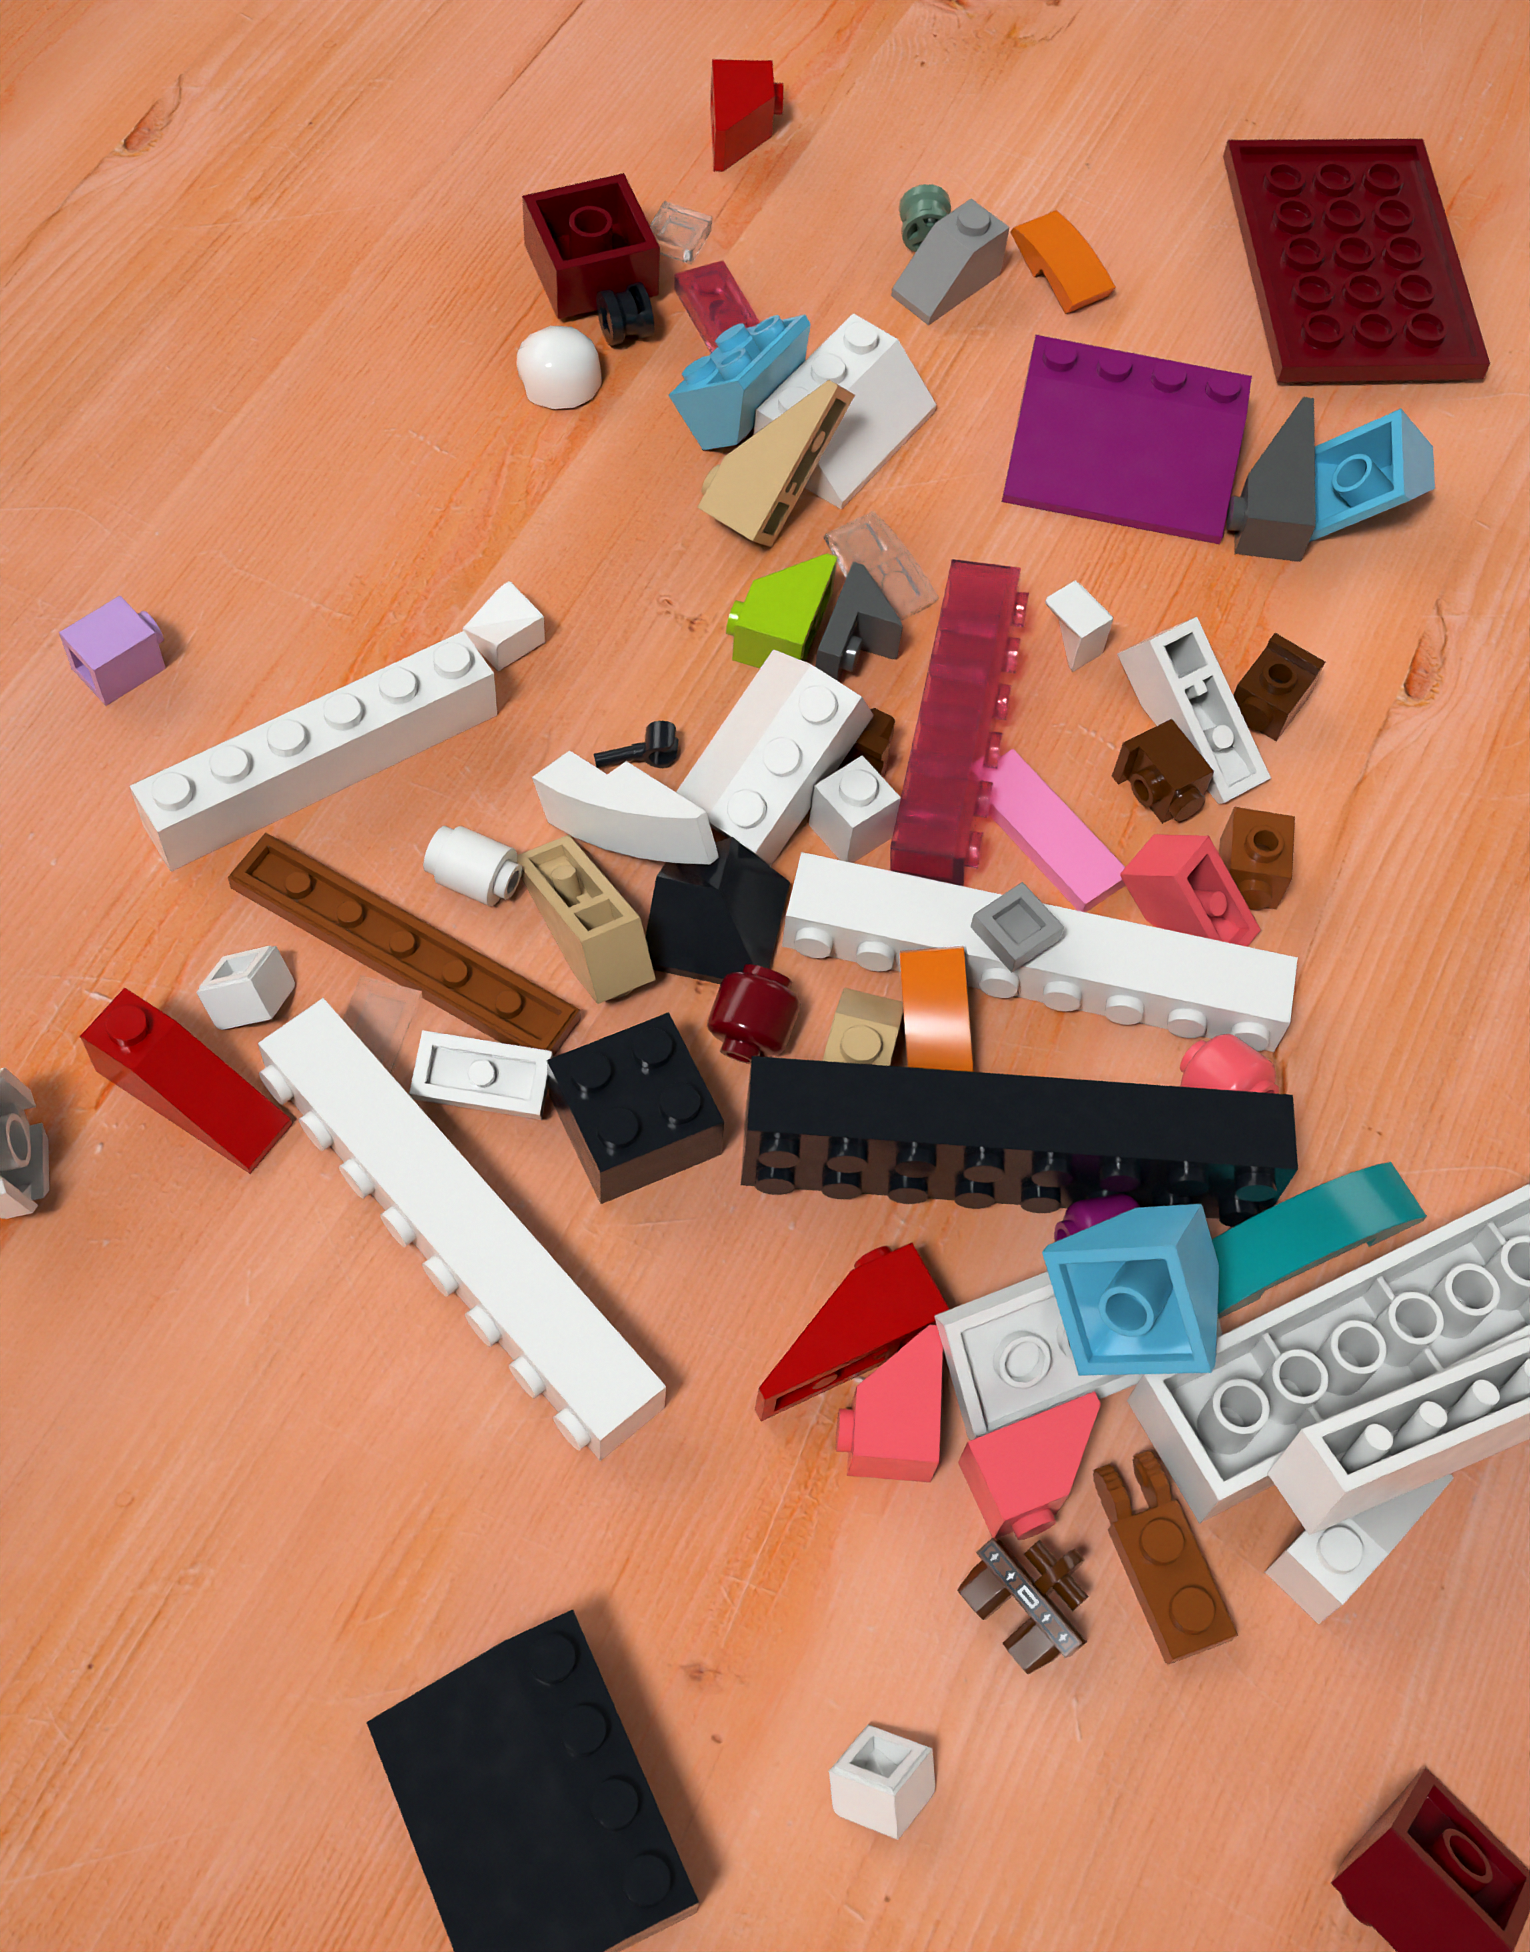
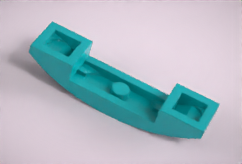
M1387 1162L1374 1165L1321 1184L1277 1204L1213 1238L1212 1242L1219 1264L1218 1318L1220 1319L1259 1300L1265 1290L1364 1243L1371 1247L1423 1222L1427 1217L1393 1164Z

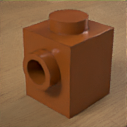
M1240 807L1233 808L1220 838L1219 855L1249 909L1269 908L1276 910L1292 880L1295 816Z

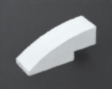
M569 750L532 777L547 822L574 838L620 854L670 863L710 865L719 858L706 811L627 761L609 774H606Z

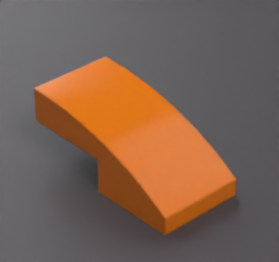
M1057 210L1018 225L1011 230L1010 233L1033 277L1045 274L1065 314L1108 297L1116 288L1104 265L1086 239Z
M964 946L900 951L908 1067L974 1072Z

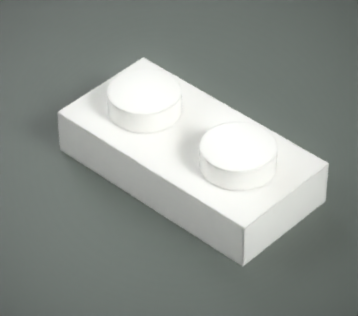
M422 1030L409 1094L415 1100L542 1120L548 1090L547 1060L554 1056L552 1051Z

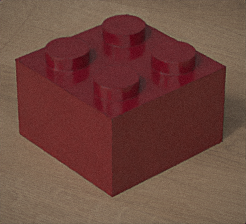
M624 173L522 196L524 245L557 319L597 310L596 295L598 291L611 289L615 293L625 291L629 284L641 282L649 298L659 295L660 246Z

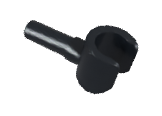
M654 721L646 727L645 742L594 753L596 767L600 768L633 760H644L648 765L656 768L671 766L676 760L679 739L675 737V725L668 721Z

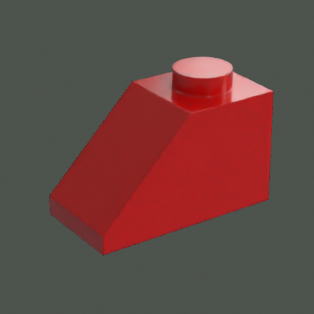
M712 59L710 109L713 172H724L772 137L773 115L783 114L784 98L783 83H774L773 60Z

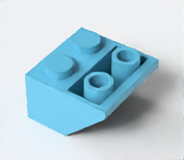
M805 314L781 320L779 315H774L763 320L758 325L748 328L743 323L734 325L718 336L715 341L718 347L709 356L699 358L682 372L684 380L669 394V397L702 450L737 445L754 428L756 409L805 361L811 326Z

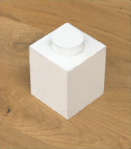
M862 755L814 785L809 826L839 860L853 863L893 838L901 797Z

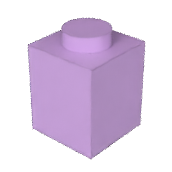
M121 596L116 597L59 632L71 669L105 706L166 669L159 644L164 641L160 628L146 611L143 610L137 614Z

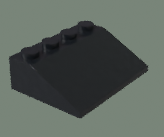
M573 1609L499 1643L366 1722L454 1952H620L696 1914L699 1905L698 1898Z

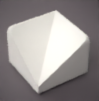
M1076 580L1048 596L1045 604L1059 619L1068 665L1072 671H1076L1103 654L1113 622V616Z
M510 581L502 585L462 628L475 647L497 671H500L545 643L544 616Z
M270 945L223 956L199 986L196 993L214 1025L220 1030L272 1019L294 989L295 982L277 946L271 947Z
M867 1725L829 1770L832 1806L835 1814L898 1840L935 1792L933 1749Z

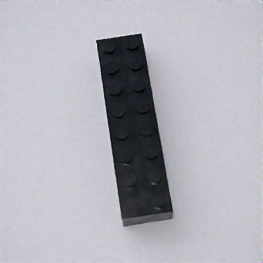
M752 1056L744 1121L741 1185L755 1186L758 1191L766 1194L782 1195L790 1193L794 1189L822 1191L825 1196L834 1199H852L861 1194L885 1195L892 1201L902 1204H916L927 1199L954 1200L957 1205L971 1209L986 1208L994 1203L1021 1205L1024 1210L1032 1213H1050L1060 1208H1068L1071 1204L1080 1200L1125 1193L1134 1198L1140 1207L1202 1204L1206 1218L1219 1219L1223 1225L1235 1227L1273 1207L1298 1170L1293 1095L760 1056Z

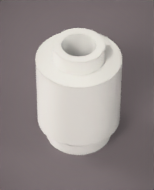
M447 826L439 828L428 845L423 863L424 870L434 875V880L437 884L488 906H494L501 898L509 899L515 892L522 874V866L516 863L517 851L514 848L463 826H458L455 829Z

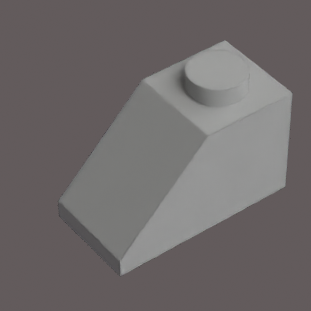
M973 199L968 200L933 225L893 286L891 296L927 325H930L1001 274L1010 227Z

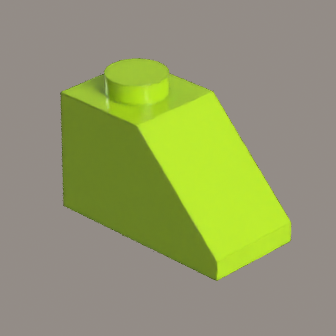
M826 553L753 580L745 601L736 600L729 614L726 634L734 636L732 660L761 668L774 649L806 662L833 593L838 557Z

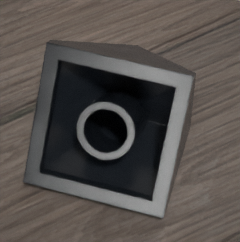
M733 837L715 842L719 858L710 865L666 862L656 876L645 936L653 970L721 984L727 974L742 972L746 964L770 969L790 882Z

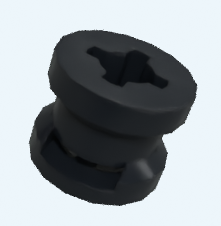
M641 282L629 284L625 291L615 293L611 289L597 292L596 306L603 335L609 345L620 344L626 336L634 334L639 338L653 336L654 317L648 293Z

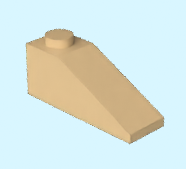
M830 380L819 386L727 454L721 464L716 465L705 478L702 486V494L704 496L697 508L751 541L772 547L855 394Z
M569 835L517 855L516 863L522 866L521 878L574 975L597 1004L609 999L626 996L635 988L656 980L640 916Z

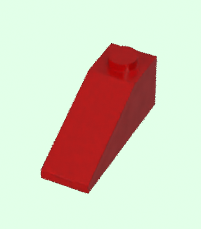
M125 987L80 1035L97 1073L249 1174L252 1173L292 1125L291 1118L181 1024Z
M912 1242L894 1251L889 1246L876 1248L855 1262V1268L849 1272L760 1385L755 1411L760 1421H764L881 1366L927 1326L937 1325L935 1315L950 1310Z

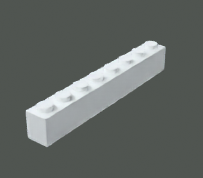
M801 852L786 913L782 947L795 949L804 956L810 958H825L829 956L856 962L861 967L871 971L883 972L894 970L901 972L900 951L964 946L967 986L981 989L987 995L997 998L1015 996L1043 1002L1047 1007L1057 1011L1080 1010L1106 1016L1107 1019L1118 1024L1133 1025L1141 1023L1168 1029L1172 1034L1183 1038H1197L1201 1036L1212 1039L1218 1035L1232 1034L1256 1051L1266 1050L1274 1052L1290 1025L1298 957L1044 904L1064 926L1062 936L1055 944L1011 973L970 927L973 915L1002 896L1001 894Z
M324 998L258 1043L265 1069L259 1072V1076L271 1095L282 1105L288 1100L293 1102L303 1114L299 1118V1123L312 1143L321 1151H324L329 1146L344 1162L339 1166L340 1172L353 1191L362 1199L371 1194L385 1210L380 1214V1217L390 1234L403 1247L413 1242L427 1259L422 1266L432 1283L446 1297L455 1291L470 1309L465 1313V1317L477 1336L489 1347L498 1342L514 1360L509 1364V1369L516 1381L532 1398H536L541 1393L558 1411L553 1417L557 1428L576 1450L580 1451L587 1445L601 1461L665 1408V1384Z

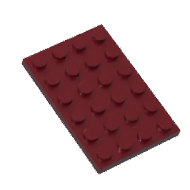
M1423 139L1227 140L1223 158L1277 382L1484 379L1490 366L1489 357Z

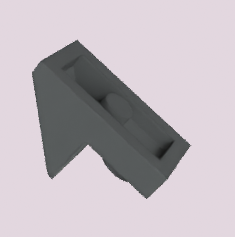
M852 563L817 650L815 667L838 682L843 670L854 671L861 650L889 659H896L898 656L903 629L902 623L863 564Z

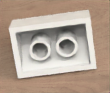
M854 313L756 409L754 434H756L828 380L855 394L804 487L840 510L844 508L936 410L934 399L899 340Z
M773 649L676 793L705 810L710 827L727 838H735L771 867L810 810L814 785L838 769L874 715L863 697L812 664Z

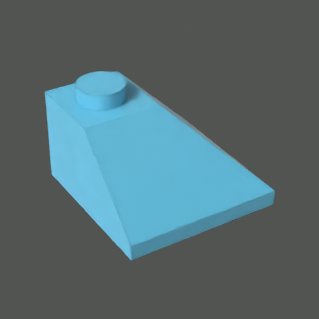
M1402 409L1315 446L1316 526L1309 542L1406 503L1435 489L1433 446Z
M1202 1204L1134 1208L1049 1244L1043 1250L1042 1254L1079 1376L1211 1373L1216 1365L1219 1264Z

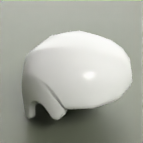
M548 326L532 333L521 343L520 349L517 352L518 375L523 381L527 398L534 404L551 409L574 408L591 400L601 386V369L596 347L590 338L573 327Z

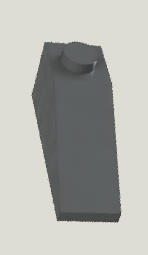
M1303 397L1249 472L1240 497H1231L1227 511L1226 528L1227 530L1235 531L1234 554L1301 562L1316 526L1314 398Z

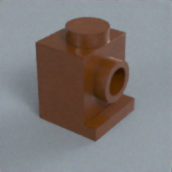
M1274 633L1264 651L1238 683L1233 694L1247 727L1277 741L1310 697L1326 662Z
M1170 719L1123 742L1112 777L1118 785L1128 780L1131 783L1137 800L1142 805L1150 807L1163 824L1173 818L1176 821H1183L1195 814L1205 802L1204 795L1214 770L1173 719Z

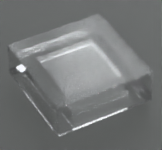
M664 201L650 223L651 230L660 246V254L692 265L712 231V217Z

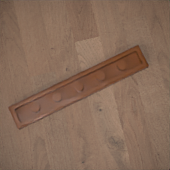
M266 832L228 876L230 888L500 1043L552 1051L554 1056L580 1021V1009Z

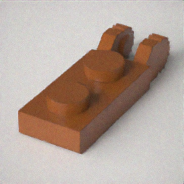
M1148 1450L1134 1455L1132 1461L1136 1480L1141 1486L1142 1493L1150 1508L1149 1510L1132 1515L1130 1500L1122 1480L1110 1464L1093 1470V1481L1111 1524L1108 1529L1110 1537L1163 1659L1169 1665L1230 1642L1238 1634L1177 1500L1172 1501L1170 1485L1165 1473L1162 1471L1157 1457Z

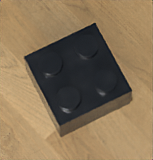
M669 1012L547 1060L549 1096L600 1204L721 1155L724 1120Z

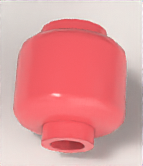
M1232 1034L1218 1035L1208 1042L1200 1040L1193 1044L1182 1058L1180 1070L1183 1072L1180 1087L1279 1094V1087L1275 1084L1276 1071L1274 1064Z

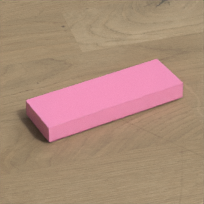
M1014 749L967 778L966 791L1077 911L1087 912L1126 886L1120 876L1125 866Z

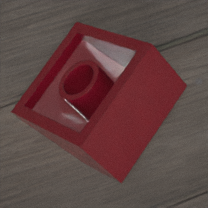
M1426 1767L1411 1781L1349 1851L1331 1881V1884L1340 1892L1343 1902L1350 1913L1361 1923L1373 1927L1396 1952H1513L1530 1913V1871Z

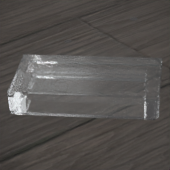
M360 975L343 1017V1021L392 1076H394L422 1003V991Z

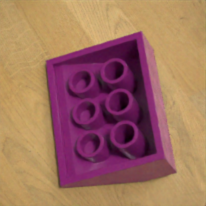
M1035 335L1002 502L1220 545L1247 417L1252 376Z

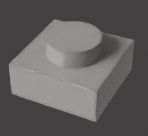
M1023 882L973 915L970 926L1011 973L1059 941L1064 930V926Z

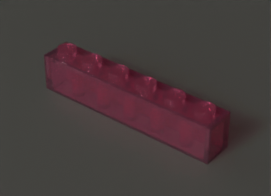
M956 559L951 561L890 846V871L964 886L967 868L979 869L984 832L975 831L977 817H989L994 782L984 781L986 767L998 769L1003 733L994 732L996 719L1007 721L1012 685L1003 684L1005 672L1016 674L1021 638H1014L1012 636L1014 627L1025 628L1030 593L1019 592L1021 568Z

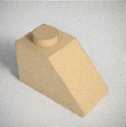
M844 988L835 1011L822 1061L890 1066L903 1015V1002Z

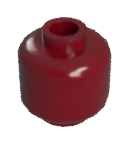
M746 964L742 972H731L724 977L707 1020L708 1030L715 1038L723 1042L720 1050L723 1055L751 1065L752 1056L772 1057L781 1054L785 1050L801 1006L799 998L790 989L792 981L789 978L771 969L752 964Z

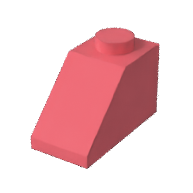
M1154 834L1120 873L1122 880L1146 921L1157 928L1246 947L1261 931L1209 836Z
M937 1325L927 1326L858 1384L850 1409H839L836 1427V1452H848L847 1476L931 1482L939 1464L943 1346Z
M1095 1391L967 1442L958 1464L992 1538L997 1539L1014 1532L1017 1540H1024L1038 1535L1056 1524L1054 1515L1058 1513L1070 1493L1101 1405Z

